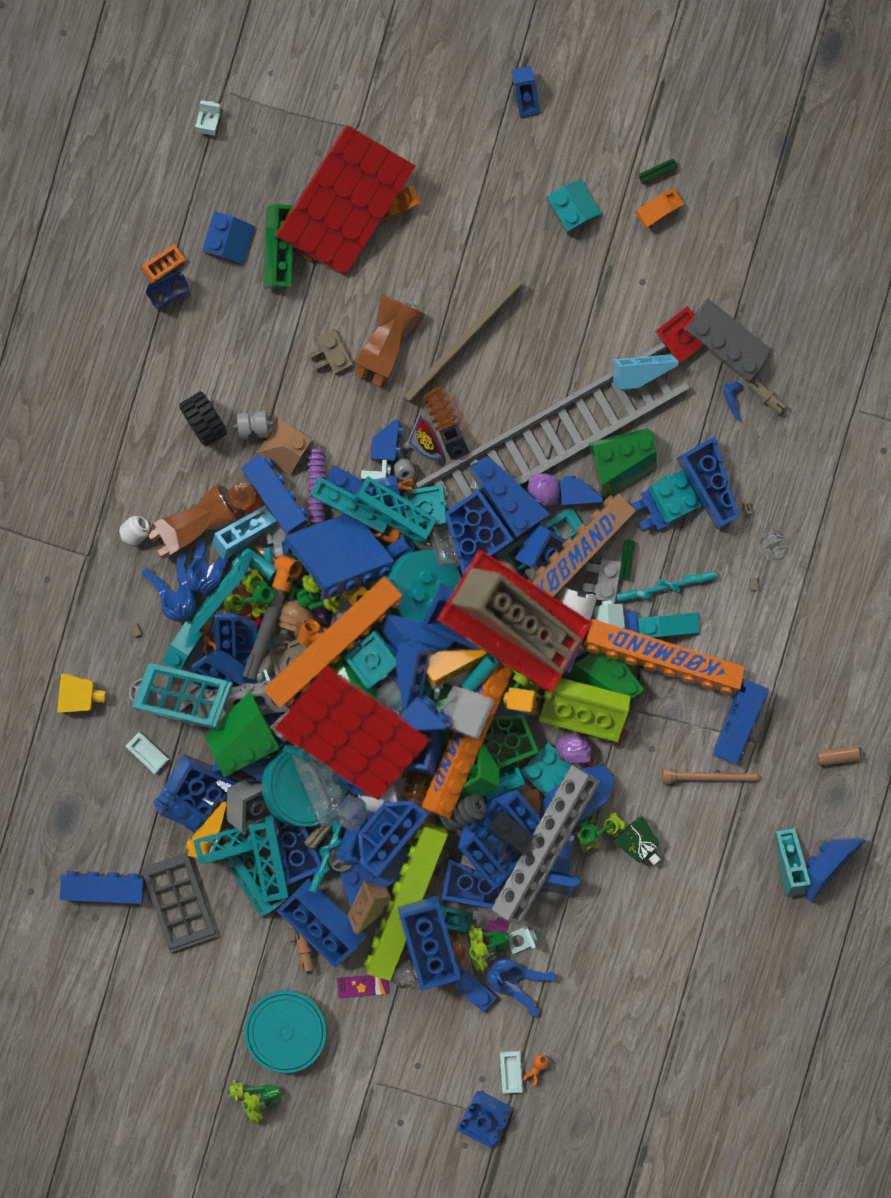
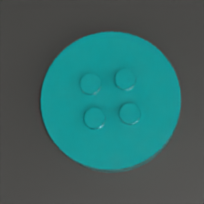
M434 550L413 551L400 557L393 564L391 572L387 576L402 593L400 597L402 601L395 608L389 607L391 614L423 622L440 583L442 582L454 591L460 582L461 576L455 564L447 556Z
M282 748L269 760L263 773L262 792L268 809L277 819L292 826H314L324 822L333 815L341 802L344 785L340 782V775L322 762L315 760L304 761V759H299L297 756L283 753L284 748Z
M291 989L276 990L260 998L250 1010L244 1029L245 1042L252 1057L264 1068L277 1073L297 1072L311 1065L320 1055L327 1036L326 1019L319 1005L308 995Z

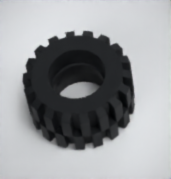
M199 391L179 404L185 419L201 444L205 447L227 435L224 423L203 392Z

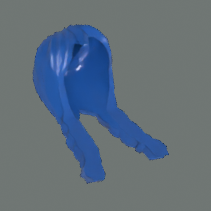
M202 536L195 544V556L187 569L186 581L191 590L202 594H210L220 584L223 578V568L229 558L223 560L220 556L214 564L208 566L204 560L206 552Z
M183 552L177 555L176 571L179 583L177 592L170 591L160 578L152 574L149 568L142 570L143 577L148 578L160 593L162 612L168 619L175 622L191 617L196 609L194 591L189 588L186 581V568L184 565L187 557Z
M503 958L496 960L491 965V969L487 974V981L491 988L498 993L511 995L516 998L522 1005L527 1006L530 1016H537L539 1013L532 1000L518 988L516 980L523 977L536 981H554L556 977L554 972L542 973L527 969L511 959Z

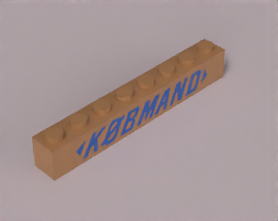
M619 493L614 497L608 496L602 503L604 507L600 511L596 509L589 516L591 520L586 525L584 523L575 530L577 535L573 539L569 537L561 545L563 549L559 553L557 551L548 558L550 563L546 567L542 565L534 573L536 577L530 582L551 596H554L636 510Z

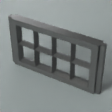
M188 852L141 868L170 953L217 937ZM185 865L189 878L174 882L170 870ZM167 872L170 884L156 889L152 876ZM190 882L194 895L180 899L176 887ZM172 888L176 901L161 905L158 893ZM196 899L200 911L186 916L182 904ZM178 905L182 918L167 922L163 910ZM202 916L206 928L191 933L188 920ZM184 922L188 934L173 939L169 927Z

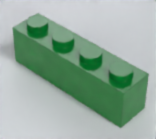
M275 203L266 207L263 288L283 290L291 287L293 247L275 237V234L293 208V205Z

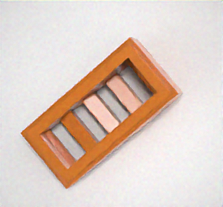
M174 244L142 265L141 272L150 283L159 282L185 263L186 259ZM171 252L178 260L177 262H174L169 254ZM166 258L171 266L168 267L163 259ZM157 263H159L160 266L163 268L162 272L157 267ZM150 268L154 270V272L157 274L156 276L153 275V273L150 271Z

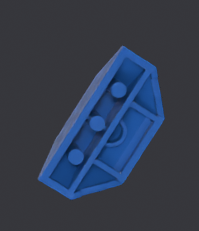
M215 614L216 652L224 651L245 666L257 637V623L238 614Z
M387 614L380 624V630L387 644H391L396 650L401 642L415 640L432 649L431 654L449 651L458 643L423 627V622Z
M224 651L206 655L192 665V673L226 680L232 683V687L242 686L247 683H258L257 679L254 680L242 676L246 666ZM194 682L200 687L202 686V683ZM206 685L205 690H216L219 687Z
M604 765L581 768V770L600 782L575 826L605 806L609 800L615 780ZM561 783L547 793L540 807L541 818H543Z
M414 801L383 802L358 833L361 865L378 877L429 813Z
M860 837L830 839L829 842L827 840L824 841L819 847L820 852L815 857L811 856L805 863L811 883L806 893V899L812 903L866 841Z

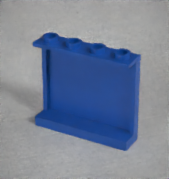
M345 514L285 536L282 549L286 555L294 553L323 590L321 595L322 601L334 598L346 591H352L364 584H370L372 581L384 576L387 577L391 572L394 562L364 524Z

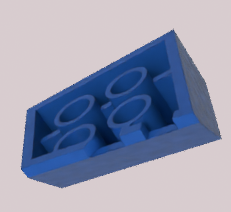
M479 489L445 512L463 575L478 550L492 557L515 541Z
M183 753L164 788L174 795H179L208 817L218 803L227 799V788L239 782L229 775L224 777L222 773L213 772L211 769L213 765ZM161 791L158 799L168 804L170 799L166 798ZM154 804L160 816L177 822Z

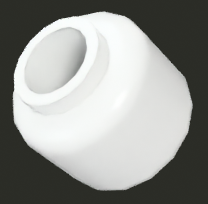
M131 516L119 529L122 541L131 546L139 545L149 536L150 531L147 520L139 516Z

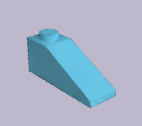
M672 354L614 359L613 383L622 391H630L632 388H639L678 366L679 361Z
M263 506L215 533L212 545L221 558L225 560L245 548L273 526L276 520L267 507Z

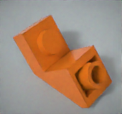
M414 185L407 186L397 194L380 222L405 213L421 204Z
M672 188L637 209L635 213L644 227L648 228L659 223L665 216L680 209L685 204L676 190Z

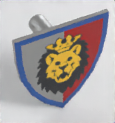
M418 415L409 440L403 443L404 449L413 448L419 455L428 460L443 461L444 457L438 438L429 424Z

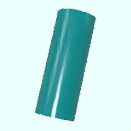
M246 548L241 553L240 559L245 553L248 554L249 551L253 553L249 567L258 570V574L272 583L277 572L275 566L250 548Z
M488 654L462 682L463 688L475 692L500 665L499 661Z

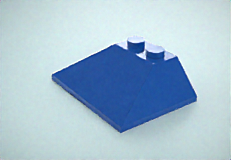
M513 790L491 799L486 804V815L484 818L473 823L471 822L463 828L459 843L461 852L494 890L513 872L523 852L516 854L506 847L504 856L502 858L498 857L503 843L501 842L499 846H495L493 851L488 849L498 839L485 830L497 813L503 812L533 835L541 821V818L518 790Z

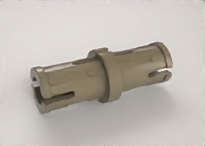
M757 378L749 385L748 389L761 399L760 402L766 403L777 415L786 407V404L780 401L773 394L772 390L769 391L762 385Z

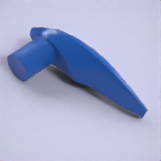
M736 381L731 385L724 384V396L732 414L737 420H740L733 392L740 389L741 386Z

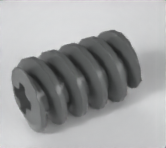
M474 793L456 803L450 819L440 816V819L447 829L455 831L471 822L473 823L484 818L486 815L485 802L479 794Z

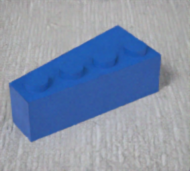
M716 436L676 458L716 529L739 517L733 494L728 484V477L723 467L721 453L718 450Z
M483 457L467 468L512 537L519 536L549 515L492 458Z
M441 582L426 612L422 626L470 648L482 650L437 621L454 592Z
M742 679L741 688L735 694L712 755L735 764L737 761L742 760L745 753L743 747L752 736L753 731L751 729L759 718V710L766 701L769 688Z
M275 817L276 828L279 834V845L283 857V868L286 875V885L316 873L322 862L320 847L317 845L315 849H310L305 845V841L313 832L311 827L288 825Z
M410 845L401 847L378 877L353 866L346 871L339 872L351 907L364 880L387 887L401 877L400 869L402 864L407 862V851Z
M449 857L442 899L493 908L506 882L503 881L494 890L477 870Z

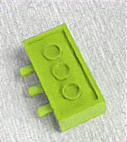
M560 678L552 693L545 692L540 707L539 722L550 723L557 730L562 727L572 730L574 734H580V732L589 734L595 740L604 738L618 742L629 712L630 696Z

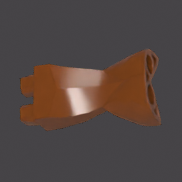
M382 294L377 314L378 328L360 352L355 362L357 366L354 375L365 379L368 370L374 371L376 373L372 383L382 387L386 379L390 378L399 354L401 338L409 334L420 323L425 313Z
M216 484L200 499L195 508L158 520L154 523L155 527L149 531L148 535L154 543L163 539L165 544L157 548L160 557L165 559L185 552L208 530H222L240 519L227 503L222 486Z

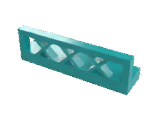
M369 476L366 477L360 490L351 499V502L419 544L427 539L437 520ZM368 484L375 487L377 495L370 496L365 492ZM383 497H391L394 506H386ZM407 507L410 509L412 517L406 518L402 516L400 508ZM423 517L429 521L426 529L419 526L417 518Z
M321 477L315 479L313 483L315 486L310 497L381 534L384 532L387 524L351 502L353 494Z
M274 815L267 816L265 823L249 825L264 902L289 897ZM255 830H267V836L263 841L255 836ZM263 846L271 851L267 859L259 855V851ZM267 865L275 870L271 878L263 874V870ZM270 884L278 887L279 893L267 895L266 889Z
M237 828L194 839L193 843L199 864L253 850L251 835L248 836L246 842L242 843L236 839L240 831ZM255 834V836L261 839L262 841L265 839V837H260ZM222 836L231 839L226 848L218 845ZM207 841L212 844L209 853L203 854L200 842Z
M242 833L238 834L236 839H239L242 843L246 842ZM229 840L221 846L223 848L228 847L231 840ZM253 850L222 858L260 917L268 914L286 901L285 899H279L273 905H270L268 901L264 902L263 893L261 892L262 888L255 883L256 875L259 874ZM245 858L252 859L254 862L253 870L246 869L244 866ZM264 868L263 874H265V875H267L268 877H270L269 874L267 873V871H266L265 868ZM273 884L269 885L271 889H266L270 893H279L278 888Z

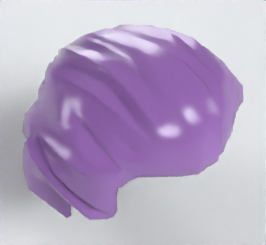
M546 473L529 476L528 494L543 508L556 505L561 493L560 485L556 478Z
M570 733L562 736L557 741L556 752L560 760L563 761L565 759L567 763H585L590 761L592 748L585 737Z

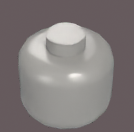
M401 459L395 463L394 472L399 481L403 482L413 479L415 469L410 460Z

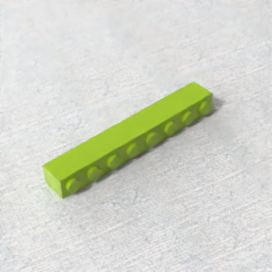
M423 821L421 826L415 830L414 838L416 839L414 844H410L408 848L407 862L401 866L400 880L395 882L392 891L394 893L393 898L390 900L388 907L385 908V911H387L386 916L381 918L379 922V934L374 936L371 948H373L371 954H367L364 966H366L367 974L391 981L406 942L397 907L423 899L448 835L445 827Z

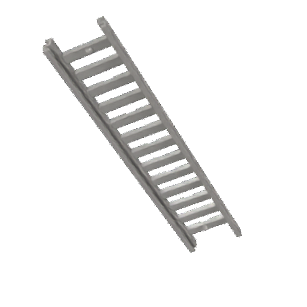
M661 343L638 357L656 356L665 351L666 346L664 343ZM612 371L417 482L416 485L418 488H425L432 483L435 486L443 485L445 488V499L447 500L446 504L448 509H451L456 504L441 478L452 473L465 498L472 494V491L458 468L467 463L473 465L477 457L487 453L508 474L494 450L495 447L502 443H505L522 473V476L515 479L521 485L528 481L529 476L548 470L588 447L589 442L604 438L688 390L689 386L683 383L671 390L663 375H660L655 380L663 395L653 400L645 385L637 388L646 405L635 410L626 392L618 389L613 383ZM609 382L628 413L627 416L620 420L616 418L600 390V387ZM591 392L611 424L601 431L582 397ZM574 402L593 434L585 440H582L564 409ZM556 412L575 443V446L566 451L547 420V417ZM537 423L541 424L558 454L548 461L529 429ZM521 432L540 466L531 471L511 439Z

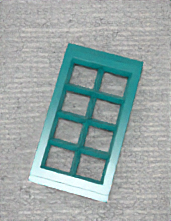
M571 507L542 525V527L548 530L551 529L553 533L561 537L555 525L566 519L573 530V533L563 538L567 540L569 537L573 538L577 535L575 530L582 522ZM528 535L496 554L498 559H504L511 563L517 574L522 577L523 575L520 570L527 567V565L522 564L517 567L510 554L522 547Z
M250 551L248 554L245 553L199 607L190 625L188 634L191 636L193 633L196 634L243 579L253 553Z
M148 663L132 708L137 711L216 729L232 683L222 679ZM157 673L169 676L164 689L152 687ZM173 677L185 679L181 693L168 691ZM190 681L202 683L197 697L185 695ZM206 685L219 687L214 701L202 699ZM150 691L163 693L158 707L146 704ZM167 694L179 697L174 711L162 708ZM183 698L196 701L191 715L179 712ZM200 702L212 705L207 719L195 716Z

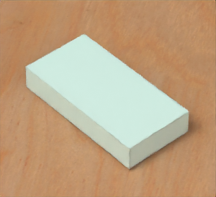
M138 732L125 746L154 774L169 760L141 732Z
M520 1051L500 1052L502 1093H523Z

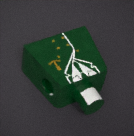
M642 815L637 817L612 840L638 863L646 858L653 866L661 859L660 855L654 850L660 843Z

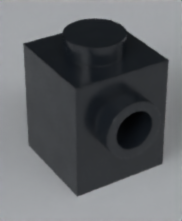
M458 424L439 431L451 460L470 453Z

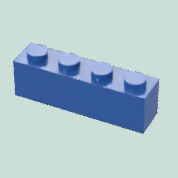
M260 454L243 465L241 470L286 535L295 533L308 524L306 519L308 514L302 506L298 508L294 502L297 499L291 490L286 491L283 486L285 481L279 473L275 475L272 470L274 465L268 457L264 459Z
M69 870L66 874L61 875L60 900L142 904L144 902L145 879L140 877L138 873H128V877L120 876V873L108 872L107 876L99 875V872L88 871L87 875H80L79 871Z

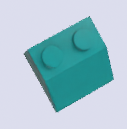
M581 179L561 187L546 197L547 203L566 234L602 214Z

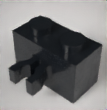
M503 812L497 813L485 829L498 839L488 848L490 851H493L494 847L499 846L501 842L503 843L501 852L498 854L500 858L504 856L506 847L516 854H521L534 837Z

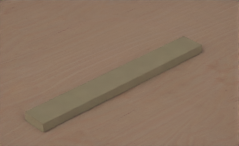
M517 278L404 395L408 402H411L522 287V283Z

